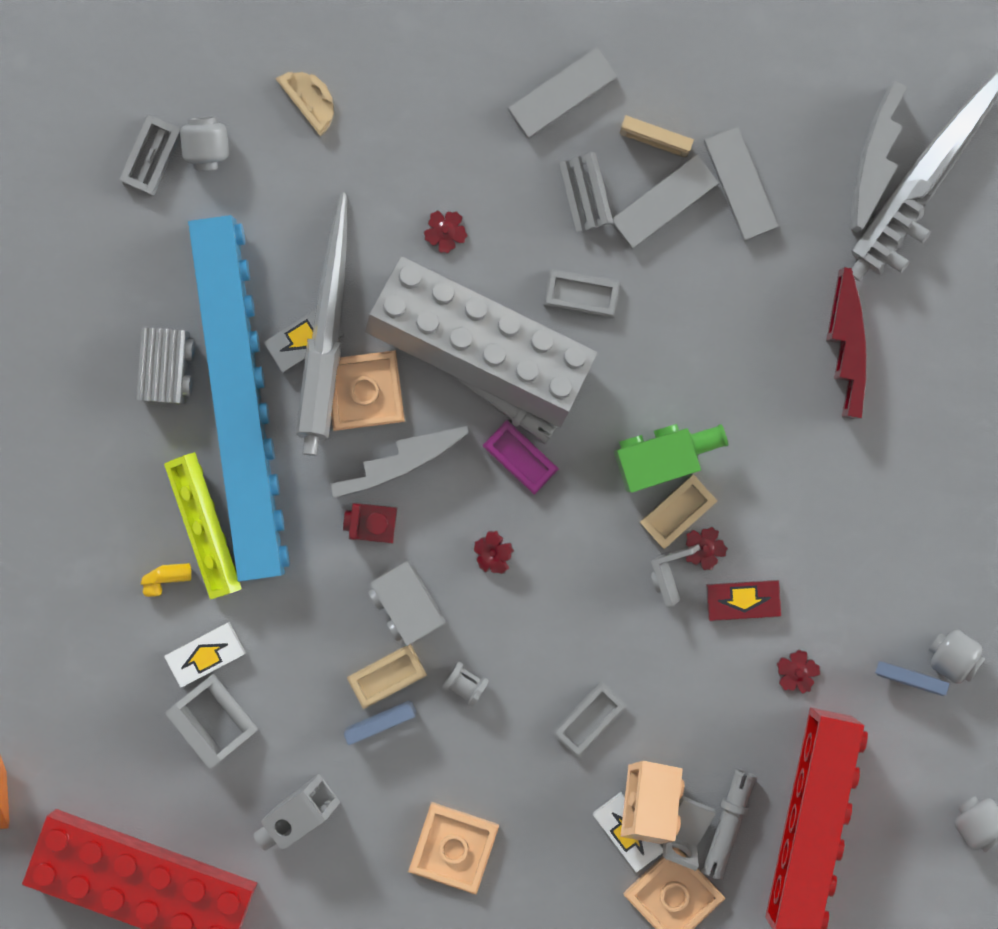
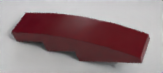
M844 267L838 271L826 341L840 343L834 379L848 381L842 417L860 419L863 414L866 388V337L862 306L852 268Z

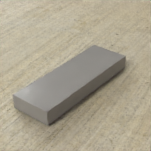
M597 46L508 107V110L526 137L530 139L616 80L618 76Z
M737 126L705 139L704 144L743 241L779 227L739 127Z
M697 154L612 218V224L631 249H633L717 186L719 182Z

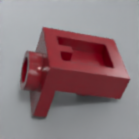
M353 503L352 510H345L343 531H349L350 540L394 543L398 507Z

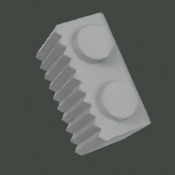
M142 327L137 400L185 404V397H191L193 378L192 375H187L188 361L194 360L195 340L190 339V332Z

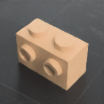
M647 761L628 765L620 837L657 844L675 841L681 826L678 809L679 800L683 796L685 787L684 780L682 779L683 768Z

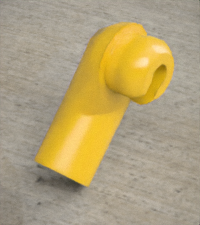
M190 563L161 565L145 574L140 585H143V595L145 597L160 596L162 594L161 583L191 581Z

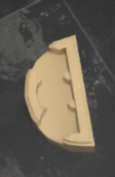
M287 72L275 78L321 137L330 127L334 116L333 98L326 84L315 75L303 72Z

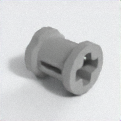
M458 661L441 689L444 691L450 689L468 700V705L473 707L489 680L476 677L463 669V664Z

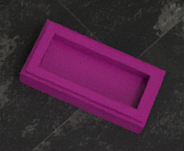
M508 420L482 445L534 495L559 470Z

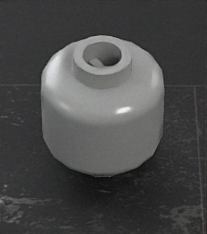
M217 117L189 118L188 124L180 129L183 159L188 163L196 164V170L217 169V162L223 161L229 156L227 128L223 123L217 122Z
M953 630L947 636L940 633L928 650L934 654L931 660V667L956 684L964 680L970 682L986 660V658L981 656L983 653L982 645L960 630Z
M975 796L958 807L961 815L956 818L955 827L971 849L979 850L982 848L984 853L998 845V805L993 799L987 798L979 802Z

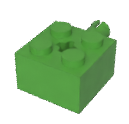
M673 424L654 430L655 438L646 441L643 440L642 435L620 441L621 449L613 452L626 492L632 493L701 471L698 461L699 454L723 446L726 447L729 444L722 424L693 434L690 433L688 428L679 430L678 425Z

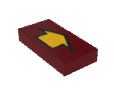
M779 580L706 584L709 621L781 617Z

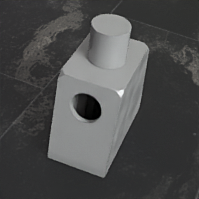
M318 774L276 805L261 820L263 827L254 833V838L257 844L265 851L275 844L280 849L285 850L326 821L339 805L340 800L321 775Z

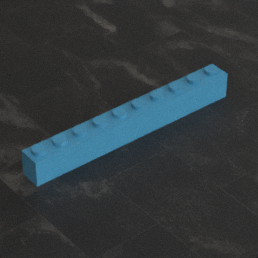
M232 215L188 221L237 579L239 582L282 576L285 574L284 567L290 566L287 545L281 546L279 531H285V523L282 509L276 510L274 497L280 495V487L277 474H271L269 461L275 459V451L272 438L266 439L265 424H270V414L267 402L261 403L260 388H265V378L262 366L256 367L255 353L260 352L258 332L251 331L250 317L255 316L253 296L246 294L245 281H250V270L247 259L242 260L240 245H245L244 228L242 223L237 224L236 219Z

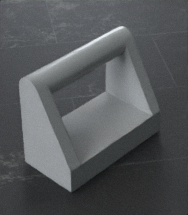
M214 673L164 713L209 769L214 767L258 730ZM206 688L243 732L222 750L186 706Z

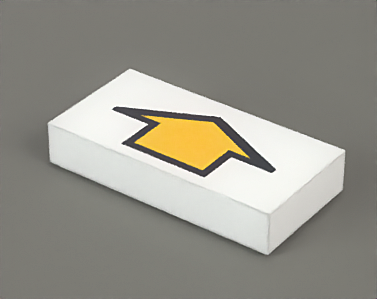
M228 622L164 657L180 688L239 658L246 654L233 627Z
M620 792L595 810L593 816L635 872H638L661 855L663 847L657 843L620 837L625 800L624 794Z

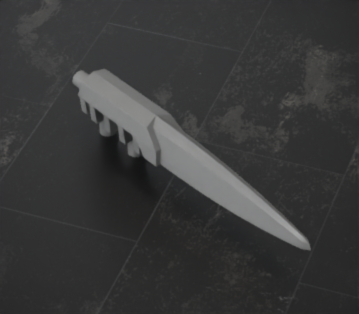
M998 71L968 100L930 143L852 249L851 253L858 260L852 268L855 280L860 282L869 269L881 275L885 270L886 264L903 273L910 261L895 251L897 249L900 250L907 234L921 243L927 240L931 231L916 222L924 216L925 208L923 206H926L931 200L934 192L960 157L998 97Z
M344 191L339 196L327 245L318 293L312 339H307L296 435L299 438H304L302 454L308 456H317L319 440L325 441L329 437L337 368L341 358L342 343L338 342L347 251V196Z

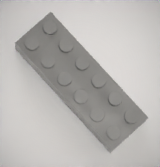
M402 256L375 303L365 333L561 428L598 353Z

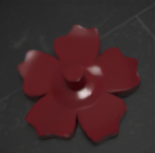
M436 210V212L430 214L428 225L432 228L423 232L425 235L424 240L430 242L432 246L439 243V252L448 254L456 248L455 242L464 244L465 239L468 237L465 227L459 226L463 217L458 211H448L444 218L442 213Z
M713 527L703 528L700 535L697 531L691 530L686 535V545L690 547L699 544L700 550L692 555L685 556L686 562H691L694 565L700 562L703 570H713L714 565L718 563V559L715 556L725 557L728 550L723 540H716L719 531Z
M489 531L486 537L475 541L474 552L481 555L476 560L479 568L485 573L491 570L492 573L504 574L509 569L506 561L511 559L514 549L511 543L502 544L503 537L499 535L498 531Z
M800 649L790 653V660L781 657L776 665L778 667V674L784 675L779 680L782 689L794 691L797 686L802 694L811 692L814 680L810 677L820 675V666L815 664L812 659L807 660V652Z

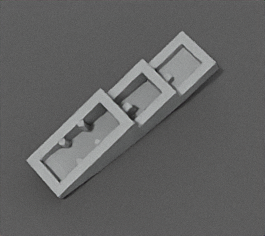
M896 80L888 87L872 120L860 157L853 192L851 230L856 233L864 229L898 167L897 164L886 159L903 127L891 120V117L908 87Z
M468 426L396 440L399 455L363 462L366 477L332 483L333 498L373 488L413 471L440 456L469 434Z

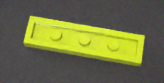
M196 453L183 455L164 463L210 600L241 590L240 582L237 579V571L227 547L226 537L220 527L215 512V505L210 497L203 477V469L198 462Z

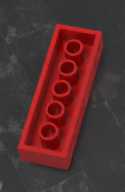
M813 707L809 709L765 915L772 929H827L829 911H825L828 896L833 897L835 894L837 876L833 875L835 862L841 861L845 847V840L841 839L843 825L849 824L852 815V803H848L851 788L856 789L860 778V768L856 767L858 754L864 753L868 740V732L864 731L865 725L853 716Z
M55 809L46 816L22 885L141 929H241L258 882Z

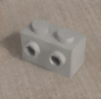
M410 559L370 582L373 589L368 593L377 609L380 611L385 608L391 618L387 626L397 642L403 639L406 646L445 624L444 617Z

